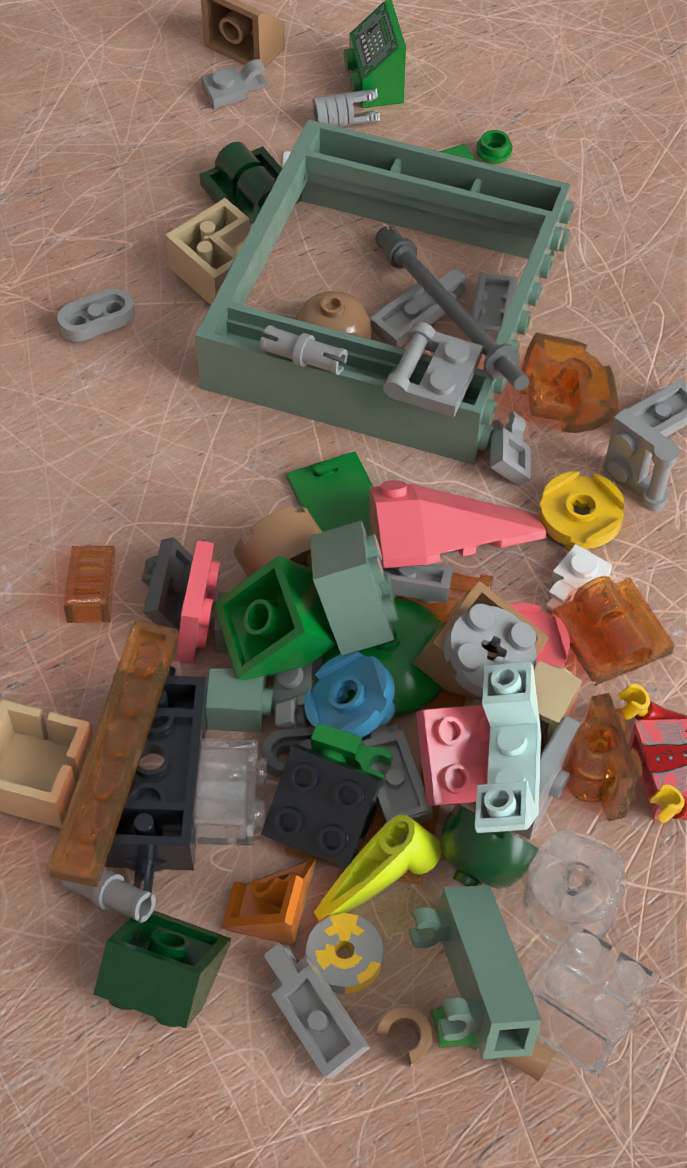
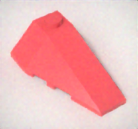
M397 480L383 482L381 486L369 487L370 535L375 534L382 555L381 563L383 568L440 562L441 553L459 551V554L463 557L476 554V548L479 545L486 543L494 547L504 548L546 538V529L538 516L533 513L414 484H406L403 481Z

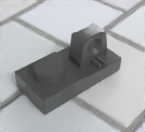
M174 537L161 540L158 555L146 559L141 579L149 587L143 613L167 636L178 634L180 631L181 613L193 556Z

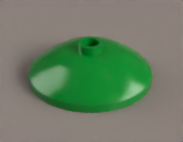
M395 597L393 600L399 620L392 622L394 641L355 652H360L366 657L373 656L377 658L391 673L395 685V695L392 701L395 705L394 716H401L425 707L444 689L412 663L439 628L442 621L423 605L409 599ZM338 645L322 655V666L330 659L341 654ZM353 689L347 692V699L343 703H348L355 697L356 692Z

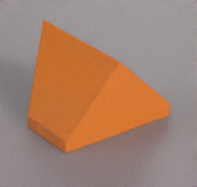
M317 857L257 880H252L246 884L240 881L234 882L221 928L239 934L295 946Z

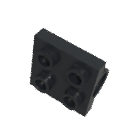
M295 744L291 746L261 835L346 869L356 857L360 844L365 840L371 828L378 807V800L376 798L383 778Z

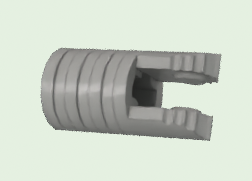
M377 88L313 98L314 121L338 127L380 121V112L366 111L354 114L353 103L369 102L378 98Z

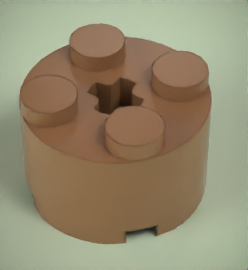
M293 506L286 507L256 522L250 528L253 536L246 544L240 538L234 548V556L247 577H250L277 556L312 569L310 536L322 531L306 508L302 507V511L297 513Z

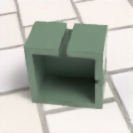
M361 520L310 536L313 581L341 656L394 640L392 622L399 620L393 600L395 592L389 573H383L380 563L382 555L375 534L367 536Z

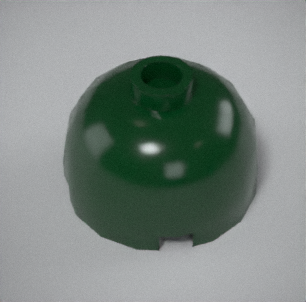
M456 803L444 823L440 844L444 859L453 868L457 869L453 879L465 886H480L483 884L496 889L510 887L522 879L532 866L539 848L509 831L477 833L475 829L476 813Z

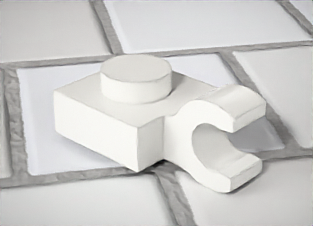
M575 544L552 573L551 582L554 585L548 594L552 598L545 608L561 616L575 597L588 602L610 575L612 565Z

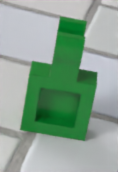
M317 723L311 737V750L383 778L381 787H383L385 775L372 770L371 766L375 763L391 766L393 753L383 747L362 744L361 737L321 723Z

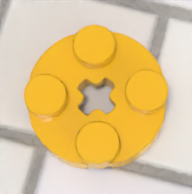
M570 471L560 474L545 486L539 505V519L547 534L555 541L564 544L569 551L575 544L585 550L600 547L610 542L618 534L622 526L624 517L622 493L613 482L604 476L594 473L593 478L579 476L580 471ZM577 505L580 508L588 506L591 509L589 514L580 515L574 512L573 506Z

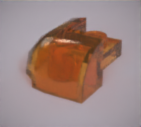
M536 332L527 348L522 365V371L529 378V384L524 390H521V394L529 396L531 416L558 420L561 423L562 432L568 433L594 430L610 421L620 410L615 378L610 365L602 366L597 358L585 351L587 344L573 339Z

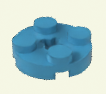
M352 652L342 656L340 654L326 662L315 674L319 680L315 684L313 692L307 689L304 699L306 716L314 727H316L317 723H321L362 738L375 730L379 725L389 722L394 716L395 705L392 701L395 695V685L391 673L377 658L363 656L360 652ZM353 689L356 692L355 697L350 702L341 704L347 699V692Z

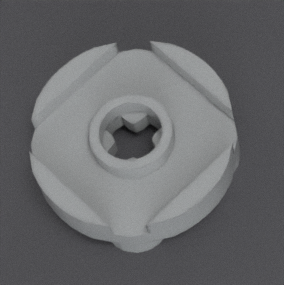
M481 603L474 605L449 627L444 639L443 651L446 663L450 660L452 667L457 672L454 678L459 685L468 692L483 698L484 666L532 662L535 669L537 655L534 644L536 643L537 636L529 624L521 622L512 613L499 607ZM481 644H491L496 648L499 656L490 661L487 658V651L481 648Z

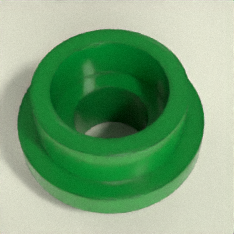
M489 130L483 133L476 144L477 156L490 164L503 163L512 155L513 146L509 136L500 130Z

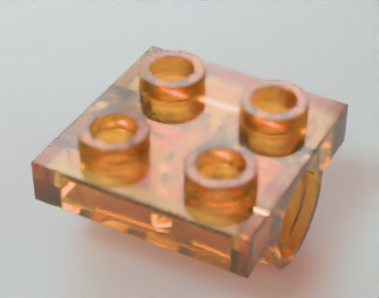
M609 576L597 577L584 584L574 595L573 601L558 606L553 610L552 618L555 614L565 625L570 637V647L594 686L673 653L675 644L631 578L614 583Z
M610 693L591 696L586 720L581 724L577 732L568 770L570 777L567 786L569 791L581 801H601L607 820L613 821L626 818L631 799L635 798L637 780L642 776V765L638 752L635 749L630 750L625 737L627 735V724L623 711L620 708L615 709Z

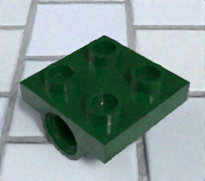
M232 142L218 153L214 168L199 174L200 185L215 203L224 198L230 201L250 218L251 225L255 222L282 167L263 146L250 151L242 142ZM302 192L296 204L302 201Z

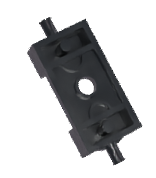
M164 665L157 667V675L114 674L92 842L99 867L131 869L135 871L133 886L141 890L143 886V891L151 893L154 872L164 869L194 871L198 831L195 810L201 745L206 744L207 733L205 710L207 697L206 677L175 676L176 669L170 665H167L166 676ZM148 754H158L165 759L164 763L154 770H146L139 766L140 760Z

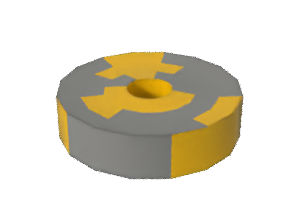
M349 913L330 915L318 922L308 935L305 949V957H308L313 965L318 967L333 992L340 994L359 992L372 984L381 971L384 956L381 935L374 925L359 915ZM341 948H348L353 952V955L343 959L338 957L336 952Z

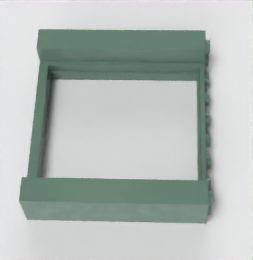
M308 119L195 335L200 389L475 465L480 450L487 451L490 446L491 434L494 430L490 425L497 405V401H493L496 393L502 395L507 383L506 378L501 380L493 379L485 370L477 368L455 417H450L395 400L383 391V385L388 375L395 372L406 349L244 305L302 192L303 202L528 259L496 339L498 345L510 344L519 352L520 341L517 338L519 334L525 336L532 314V312L528 311L529 307H537L543 286L542 283H539L540 279L548 278L557 252H564L569 240L570 229L564 227L565 224H569L574 209V202L569 201L571 184ZM271 325L277 329L299 336L302 333L313 335L315 341L346 349V364L338 363V365L344 367L342 373L335 375L332 372L310 365L300 367L294 365L292 359L261 351V337L270 339L269 335L263 333L265 328ZM421 355L409 380L410 383L420 385L433 356Z

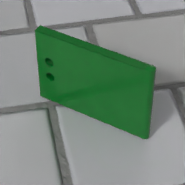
M356 451L286 473L287 480L301 509L304 507L309 511L322 532L362 520L366 534L370 536L369 487L374 486Z

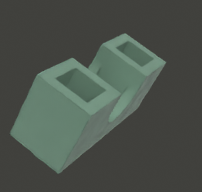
M218 592V599L228 592ZM216 613L214 626L216 652L229 653ZM234 667L228 669L210 668L205 706L208 730L262 733L263 717L272 716L273 689L266 688L267 676L275 677V674L240 680L237 679Z

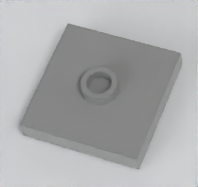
M568 716L561 719L540 756L539 815L527 830H516V833L531 839L553 798L558 799L561 796L570 777L568 771L572 764L581 725L580 722Z

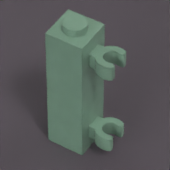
M489 885L444 887L438 912L429 907L413 910V917L417 928H409V935L415 948H428L442 941L461 998H449L443 1001V1008L447 1018L439 1019L438 1022L443 1039L455 1041L473 1033L482 1059L531 1056L542 1019L491 887Z

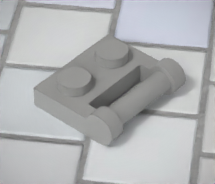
M416 322L413 324L408 335L410 342L395 372L388 375L383 385V391L395 400L455 417L482 358L483 346L435 332L429 324ZM423 351L434 352L420 385L410 383L409 380Z
M624 408L613 420L604 469L609 472L613 479L624 483L642 497V504L646 509L660 511L664 509L667 503L668 492L666 486L671 468L678 461L680 450L674 442ZM652 459L654 463V468L652 476L650 477L648 476V471Z

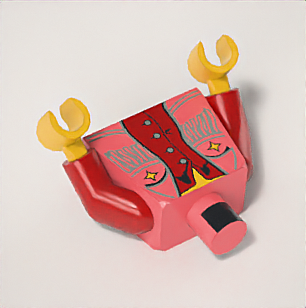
M632 684L617 694L619 699L627 702L625 706L620 708V715L625 720H629L634 716L638 720L634 723L629 746L653 820L659 819L661 823H666L671 818L687 821V715L663 708L650 701L649 694L642 686Z

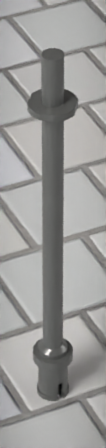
M386 226L382 227L377 232L375 240L377 245L386 253L389 263L398 269L405 268L473 343L483 346V354L486 356L484 370L493 379L501 380L506 378L516 390H524L529 384V378L518 367L520 362L519 352L510 344L498 345L416 258L417 248L411 240L403 238L393 226H389V230Z

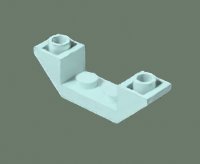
M532 662L484 666L482 705L490 725L487 784L477 785L475 829L477 833L527 830L539 815L541 728L534 668Z

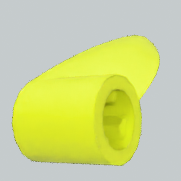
M408 815L393 817L353 859L313 913L319 922L330 915L346 913L384 891L407 871L419 875L429 872L438 863L442 853L439 839Z

